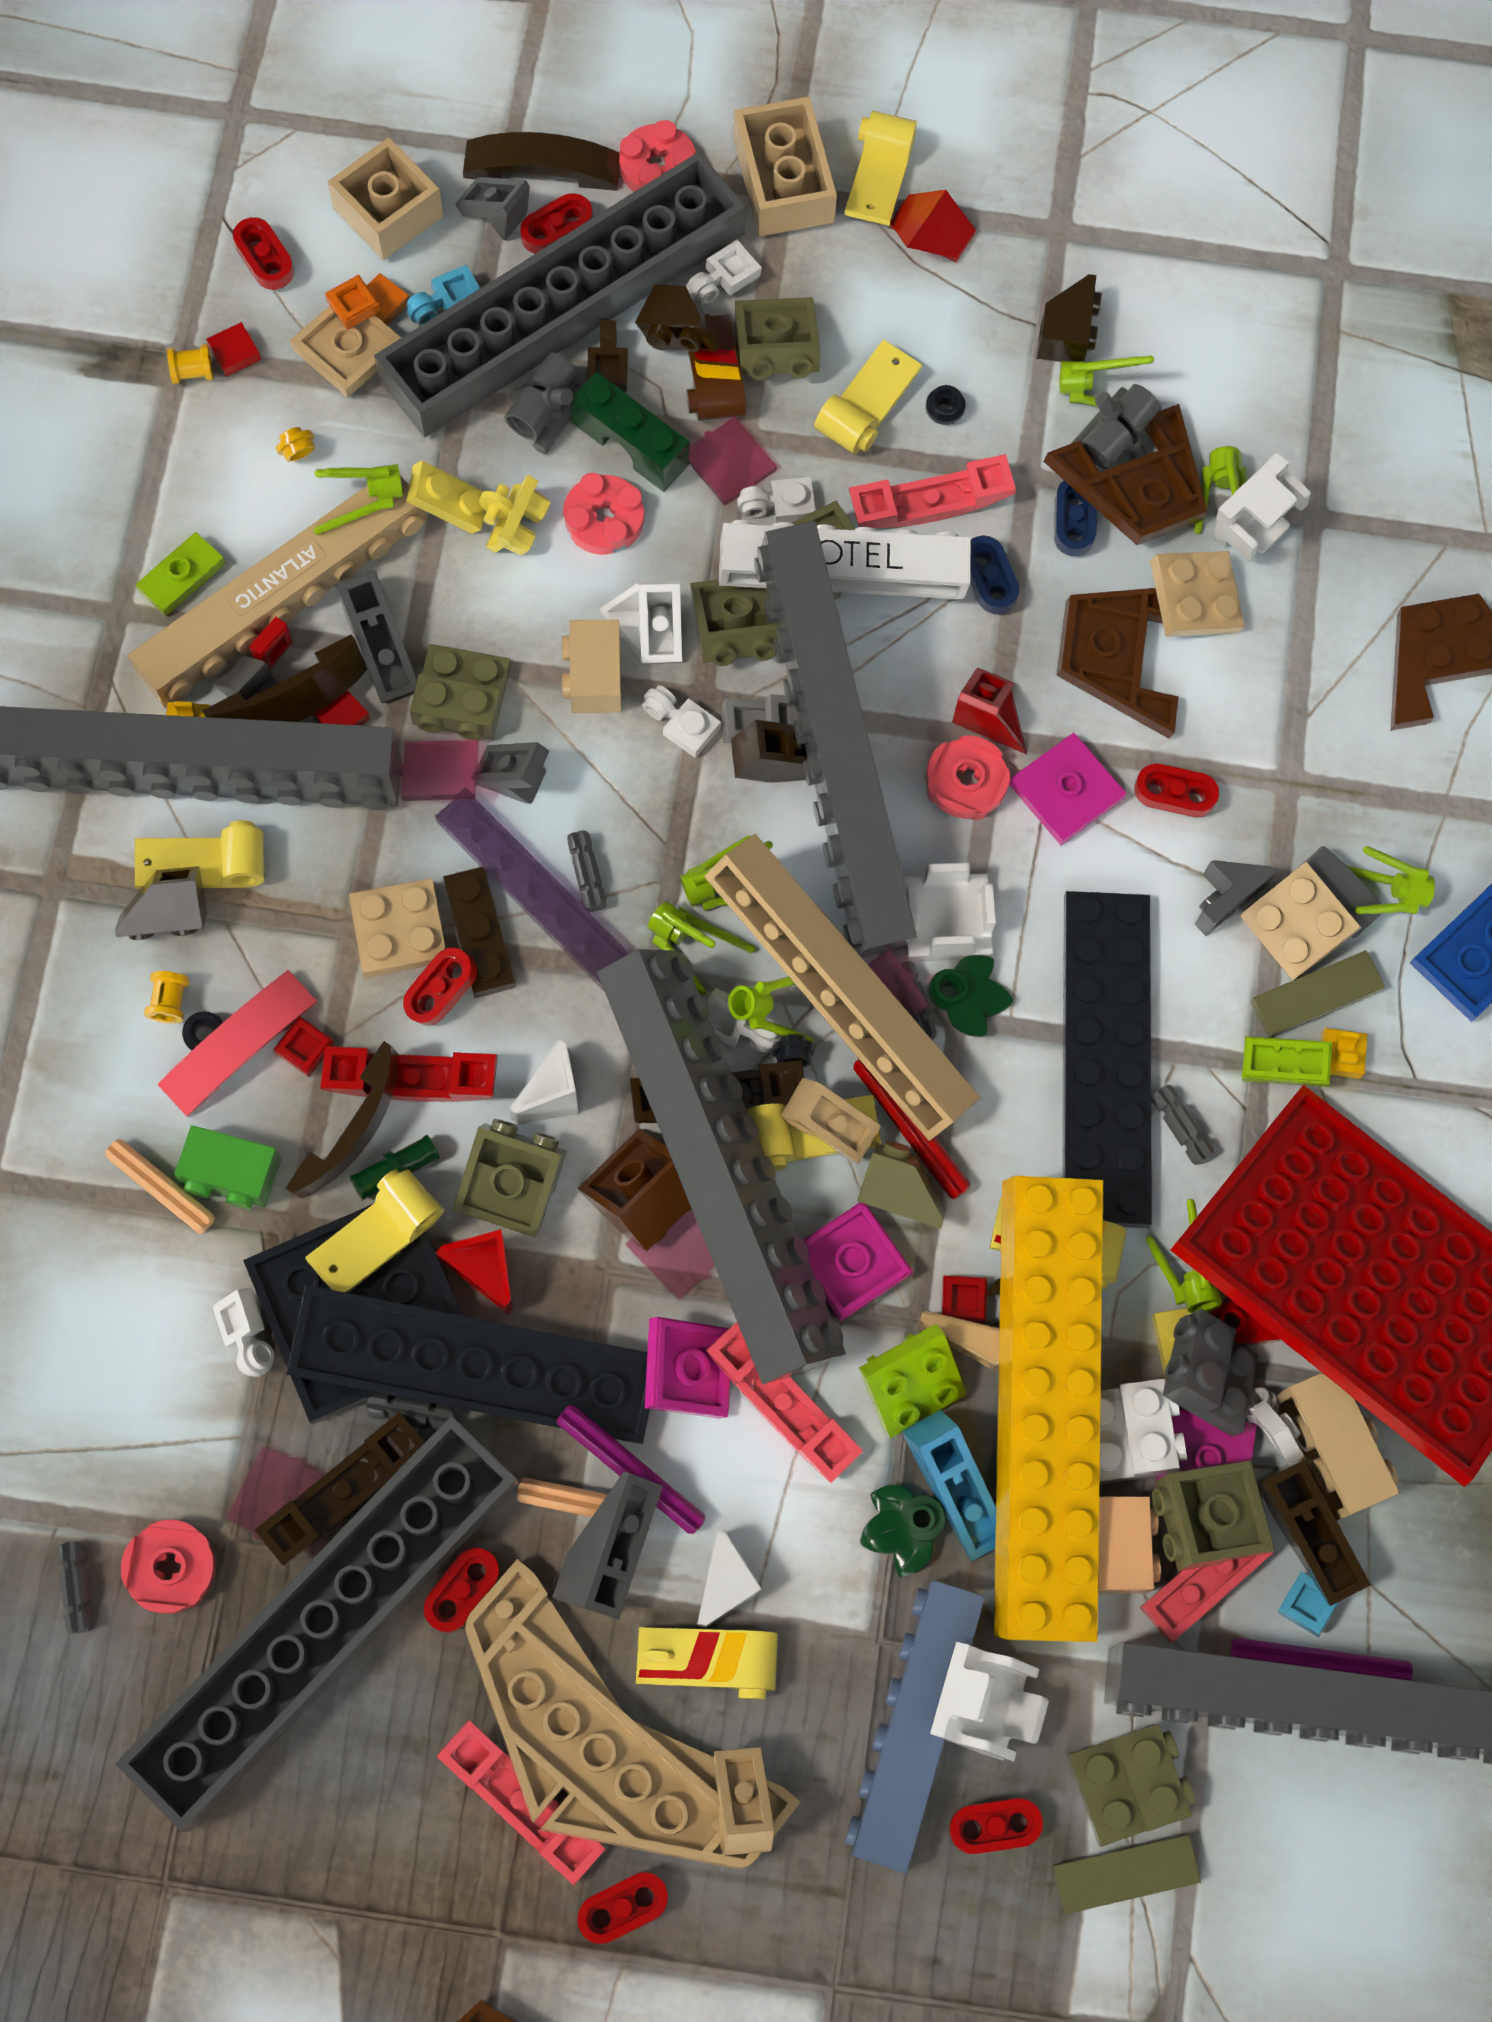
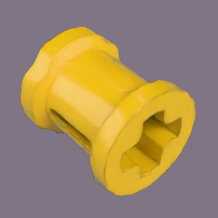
M202 344L200 349L176 351L174 347L167 348L172 384H179L181 379L205 377L207 381L214 380L208 344Z
M155 971L151 973L150 981L153 983L150 1006L145 1008L144 1016L162 1023H181L184 1019V1013L180 1011L184 988L189 986V977L171 971Z

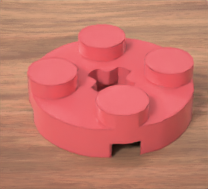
M660 120L656 124L639 127L623 138L620 143L619 167L621 177L624 183L635 192L696 154L695 147L690 138L681 130L676 129L675 124L669 120ZM661 156L664 157L665 165L659 166L657 163L649 164L648 162L651 161L652 157Z
M597 473L584 475L580 483L570 490L563 506L564 522L568 532L571 534V539L581 549L599 555L614 553L613 549L621 548L624 545L627 548L632 545L640 536L644 525V508L641 492L628 481L617 476L599 475ZM601 508H609L610 512L615 515L613 518L606 517L602 522L597 520V513L595 511Z
M960 736L959 740H954L947 744L944 742L935 749L928 762L925 778L928 798L942 811L954 817L971 818L973 820H981L987 817L989 812L1001 804L1009 786L1010 772L1009 767L1007 768L1002 758L1003 754L992 742L978 736ZM967 769L975 771L974 778L978 782L976 784L964 785L961 783V779L956 776L957 772L964 774Z
M161 1520L149 1525L148 1528L142 1530L138 1536H134L128 1543L121 1561L122 1581L131 1597L141 1607L159 1614H177L199 1605L210 1590L216 1574V1556L210 1540L194 1526L179 1520ZM168 1554H175V1562L181 1564L180 1572L173 1573L170 1580H164V1573L157 1570L158 1562H165Z

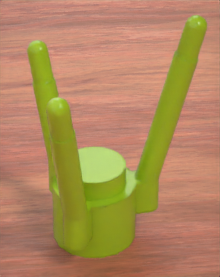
M1152 355L1093 362L1061 361L1059 393L1069 394V403H1084L1097 407L1095 404L1096 397L1084 394V390H1092L1093 371L1151 364L1154 362V357Z
M1223 446L1214 449L1209 454V466L1202 468L1203 482L1201 488L1206 507L1212 482H1215L1218 488H1230L1232 495L1247 482L1246 468L1242 466L1241 451L1238 448ZM1205 516L1203 520L1195 523V534L1201 533Z
M398 464L373 468L341 467L317 469L314 474L319 478H366L369 497L377 496L378 500L316 526L313 531L316 535H319L378 510L394 508L393 498L403 497Z
M750 835L733 843L704 863L688 869L687 873L679 876L691 907L702 904L704 911H707L717 906L728 905L721 896L715 897L717 891L704 876L725 854L751 837ZM771 841L764 842L768 849L773 847Z
M1365 846L1363 852L1404 873H1397L1394 877L1346 865L1358 878L1391 885V895L1399 901V903L1358 906L1355 912L1359 915L1396 912L1416 915L1419 907H1428L1433 899L1435 879L1432 875H1429L1428 869L1414 867L1372 847Z
M665 901L655 910L647 925L648 929L656 934L652 943L662 950L675 951L670 943L673 941L678 945L688 935L709 948H714L716 945L715 941L698 929L749 953H754L756 950L754 945L693 916L682 907L678 909L669 901ZM694 974L693 980L699 995L704 996L706 989Z
M790 977L773 981H759L756 985L737 986L728 995V1008L731 1015L738 1020H749L752 1029H764L784 1037L791 1034L802 1035L805 1037V1040L814 1042L811 1036L766 1020V1016L772 1011L774 1005L770 992L796 985Z
M1188 1199L1186 1202L1189 1225L1198 1216L1193 1199ZM1153 1236L1146 1237L1145 1240L1151 1253L1173 1290L1177 1305L1186 1303L1187 1310L1190 1313L1200 1309L1208 1312L1222 1305L1223 1292L1195 1270L1184 1274V1282L1181 1286Z

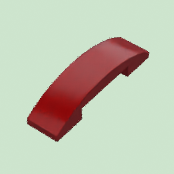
M325 1046L321 1090L367 1097L372 1088L359 1077L375 1053H371L368 1048ZM453 1052V1057L398 1054L397 1077L391 1100L460 1102L493 1099L498 1056L496 1054Z

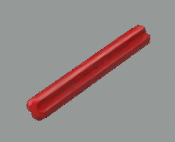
M857 1059L853 1065V1070L951 1199H956L968 1191L970 1187L969 1180L938 1139L934 1137L928 1141L865 1065Z

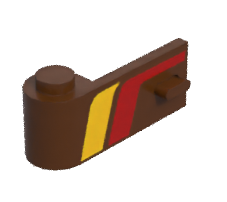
M705 314L720 346L717 352L688 351L693 376V389H686L689 414L696 413L698 421L745 416L744 384L730 314L716 316Z

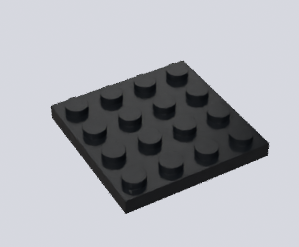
M373 1204L243 1260L287 1367L305 1285L330 1289L306 1261L305 1257ZM426 1231L348 1292L462 1315ZM291 1376L305 1413L312 1425L365 1402L370 1396L378 1394V1392Z

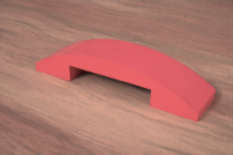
M1006 454L967 462L966 470L894 486H890L887 479L849 488L858 527L871 528L904 527L948 519L989 506L1016 493Z
M287 970L216 1028L157 1085L188 1117L219 1090L220 1085L283 1030H287L299 1016L301 1017L317 1003V1000Z
M737 1322L707 1350V1353L748 1401L828 1482L832 1483L863 1452L833 1418L829 1419L791 1377L762 1385Z
M469 1719L436 1755L470 1789H473L537 1849L539 1854L573 1886L606 1849L600 1842L541 1831L543 1825L560 1806L555 1799L552 1800L533 1824L510 1757Z

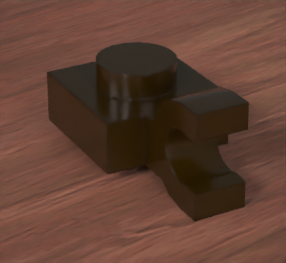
M600 320V347H588L587 381L598 372L623 392H627L628 348H617L616 320Z

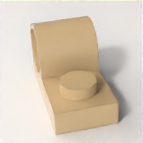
M802 1078L780 1115L783 1120L793 1127L820 1139L850 1161L858 1164L881 1127L821 1083Z
M761 1747L714 1751L713 1763L720 1804L718 1819L722 1854L733 1855L771 1851L775 1830Z

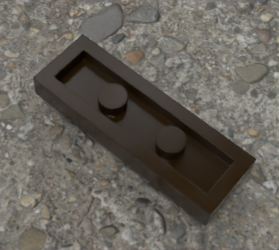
M484 866L443 876L461 949L470 954L477 965V976L471 986L474 998L516 988Z

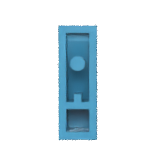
M939 1410L903 1430L902 1433L922 1475L935 1498L943 1505L946 1518L968 1558L974 1561L994 1550L996 1541V1506L958 1425L944 1412Z

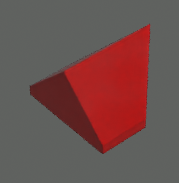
M947 190L909 194L889 228L896 231L907 248L942 255L955 263L976 232V229Z
M977 667L960 692L952 723L1027 755L1012 693L1015 683Z
M502 1229L442 1245L437 1250V1257L442 1264L507 1315L513 1309L508 1251Z

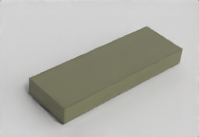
M1367 950L1257 995L1250 1002L1268 1038H1273L1380 993L1385 989V985Z
M1187 1834L1052 1866L1062 1912L1065 1915L1201 1883L1190 1836Z

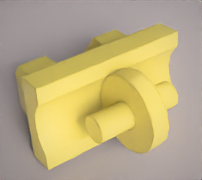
M527 475L522 484H514L509 495L510 489L503 484L498 485L496 492H482L478 502L486 511L483 521L494 525L497 519L485 546L486 548L495 553L502 548H506L519 555L529 551L536 533L522 526L520 521L525 516L531 521L538 523L545 516L551 503L535 490L538 480Z

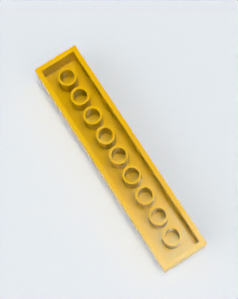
M1015 1175L1002 1181L994 1636L1006 1640L1098 1642L1103 1180Z

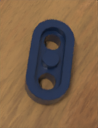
M1063 480L1055 496L1054 541L1062 553L1069 556H1081L1086 554L1094 544L1097 532V509ZM1077 499L1081 504L1072 505L1068 500ZM1076 535L1080 538V541H1071L1068 536Z
M986 535L974 537L971 539L970 584L979 605L985 611L991 614H1004L1009 612L1016 604L1019 594L1018 582L1001 543L995 538ZM982 557L987 559L989 563L981 565L976 559ZM993 592H998L1002 594L1004 598L996 600L992 598L990 594Z

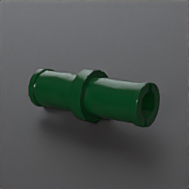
M425 1135L422 1139L395 1153L389 1150L383 1154L384 1159L355 1175H350L349 1178L363 1201L366 1197L380 1191L377 1188V1184L392 1170L397 1169L400 1173L410 1170L413 1173L425 1165L439 1160L440 1156L430 1137Z

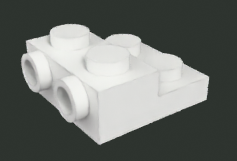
M1165 1378L1120 1384V1388L1101 1391L1100 1484L1166 1476L1169 1473L1180 1472L1179 1461L1187 1460L1183 1433L1174 1434L1171 1416L1180 1415L1179 1405L1162 1396Z

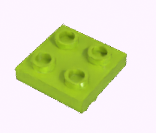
M937 1324L930 1326L915 1336L912 1333L904 1337V1342L878 1357L872 1355L866 1359V1364L859 1367L881 1425L890 1438L967 1395L945 1333Z

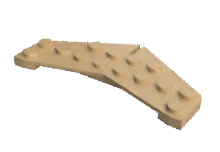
M517 1559L469 1614L465 1633L533 1824L561 1789H563L569 1795L543 1825L541 1831L731 1869H744L751 1865L762 1852L733 1855L722 1854L718 1819L720 1804L713 1763L714 1757L638 1723L622 1711L549 1600L548 1593L536 1575ZM766 1779L775 1836L801 1802L784 1787Z

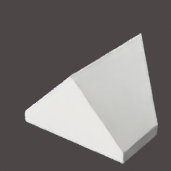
M680 581L638 582L598 609L607 620L619 619L620 636L640 658L641 663L682 662Z
M560 1039L509 1108L511 1119L517 1124L579 1113L567 1044Z

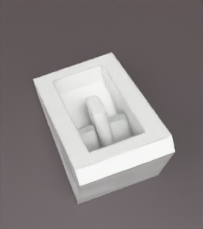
M718 1531L697 1626L702 1628L709 1627L761 1591L760 1586L727 1534Z

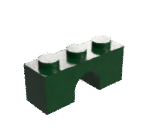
M598 372L573 396L571 402L572 424L602 446L610 438L617 441L630 455L633 461V470L662 492H665L689 466L690 441Z

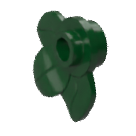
M970 955L962 958L954 969H944L937 972L932 977L928 987L931 1001L935 1006L947 1012L951 1025L959 1032L972 1037L986 1036V1017L1000 1014L1013 1003V998L1008 991L997 982L989 979L993 970L994 959L988 956ZM944 986H952L957 994L953 997H948L943 994L942 988Z
M898 1485L881 1487L870 1495L874 1507L879 1514L874 1516L865 1525L861 1534L860 1544L864 1548L876 1553H893L898 1576H910L926 1566L932 1558L933 1539L938 1537L945 1528L946 1512L943 1505L934 1497L928 1495L915 1497L903 1486ZM921 1509L926 1510L930 1514L931 1521L927 1527H921L915 1521V1515Z

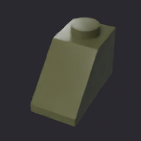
M886 1141L885 1145L875 1144L857 1202L941 1229L946 1209L918 1156L910 1154V1148L897 1142Z

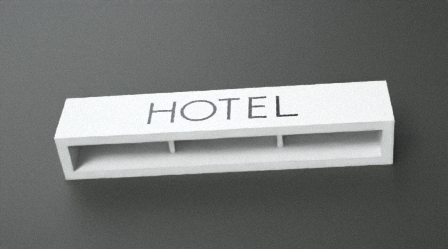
M735 520L731 523H723L720 538L719 586L767 588L765 582H758L755 572L754 558L758 557L757 547L761 546L765 531L793 526L794 524L778 522L773 525H755L749 520ZM817 525L833 592L964 599L970 586L971 537H959L954 532L925 535L918 534V532L910 529H902L891 533L878 532L871 527L840 530L832 525Z

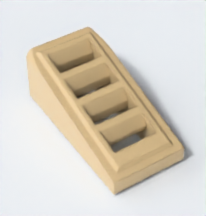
M928 1311L921 1313L917 1323L918 1329L923 1331L937 1324L945 1333L951 1348L991 1370L999 1371V1328Z

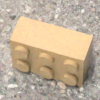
M810 96L734 110L733 140L758 236L834 223L837 194Z
M1320 1373L1288 1387L1276 1396L1280 1405L1278 1416L1286 1412L1301 1434L1295 1441L1304 1456L1298 1460L1305 1461L1336 1521L1400 1494L1396 1487L1399 1483L1397 1472L1388 1459H1383L1375 1443L1378 1442V1434L1374 1424L1369 1417H1363L1355 1399L1327 1376Z

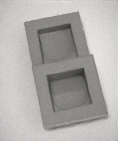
M770 694L766 701L726 698L721 705L723 743H731V739L754 720L793 725V720H797L795 703L788 704L785 695Z

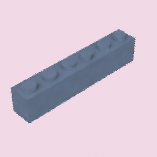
M931 1580L928 1583L926 1590L918 1588L911 1611L912 1615L918 1616L914 1634L905 1633L898 1655L899 1660L905 1661L900 1679L892 1677L885 1699V1705L892 1707L887 1725L878 1724L871 1748L872 1751L879 1753L874 1771L865 1769L860 1784L858 1797L865 1799L861 1816L859 1818L852 1815L846 1832L844 1843L851 1845L850 1856L907 1874L945 1740L930 1734L955 1644L959 1642L972 1645L985 1596L935 1580Z

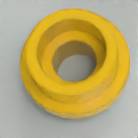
M301 427L291 428L279 436L281 442L275 449L278 455H284L287 462L297 461L315 450L316 447L312 441L314 434L311 430L302 431Z

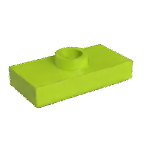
M195 532L135 585L137 590L164 616H167L220 570L226 562L220 553Z
M1245 1036L1242 1081L1329 1087L1332 1042Z

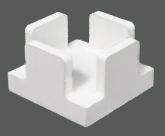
M1278 452L1218 509L1213 537L1224 547L1228 544L1233 546L1248 561L1256 555V551L1265 553L1289 530L1290 523L1283 516L1293 506L1302 511L1309 502L1311 492L1288 471L1289 462Z
M944 863L927 865L925 875L903 877L917 938L906 946L907 961L961 960L970 955H983L992 958V932L996 918L993 883H988V874H970L969 863Z
M956 1642L930 1734L983 1755L1014 1762L1017 1752L1007 1749L1009 1740L1017 1739L1036 1744L1039 1740L1049 1701L1047 1698L1023 1691L1026 1677L1037 1678L1039 1669L1012 1657L986 1652L974 1646Z

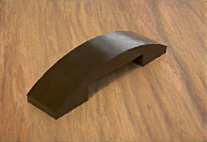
M540 132L490 134L467 140L463 178H502L503 172L578 178L579 188L617 191L620 153L591 141L559 134Z
M351 634L315 652L314 654L319 663L246 700L239 691L202 710L205 717L300 722L328 706L350 689L367 671V666Z
M383 1041L359 1078L370 1086L372 1090L326 1159L322 1160L312 1152H309L286 1186V1190L301 1199L315 1193L341 1175L369 1144L387 1112L396 1083L398 1052L390 1044Z
M802 1060L760 1064L756 1070L731 1072L741 1084L743 1091L742 1100L746 1110L764 1104L787 1105L800 1081L804 1078ZM631 1078L630 1088L634 1122L657 1123L640 1079Z
M398 1412L366 1438L364 1443L296 1499L290 1500L258 1526L255 1532L279 1562L285 1566L376 1494L425 1442L404 1416Z

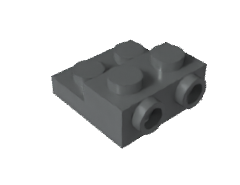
M1200 1309L1180 1318L1175 1326L1173 1333L1175 1340L1171 1358L1165 1369L1166 1381L1162 1396L1232 1437L1244 1432L1259 1355L1234 1341L1235 1328L1205 1310Z

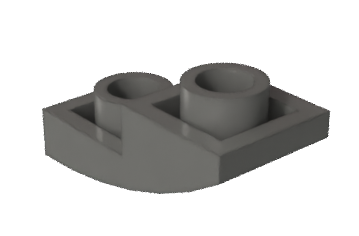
M1321 846L1305 861L1362 927L1351 937L1356 938L1381 915H1359L1355 912L1358 906L1381 903L1364 883L1328 848Z

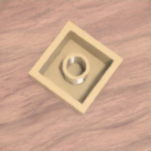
M390 137L328 181L333 209L382 260H385L443 217L440 189Z

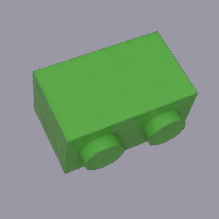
M191 1125L174 1175L182 1185H185L183 1190L189 1194L202 1198H209L210 1193L227 1197L226 1203L238 1208L251 1210L252 1204L266 1207L282 1158L274 1147Z

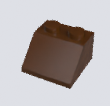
M638 1129L577 1188L626 1238L646 1252L655 1243L662 1240L667 1231L685 1213L692 1210L667 1146L641 1129Z

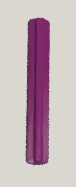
M569 1405L559 1415L557 1424L617 1475L621 1476L623 1472H628L663 1486L656 1507L684 1531L694 1534L700 1529L706 1519L705 1514L575 1405Z
M1244 1638L1233 1639L1230 1647V1657L1412 1681L1413 1665L1405 1660Z

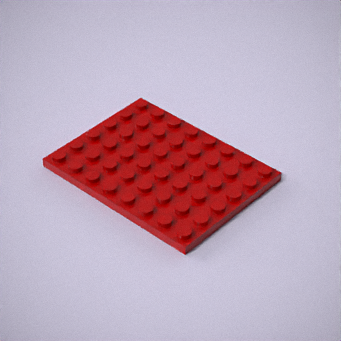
M1303 1084L1170 1251L1465 1487L1475 1478L1492 1451V1232Z

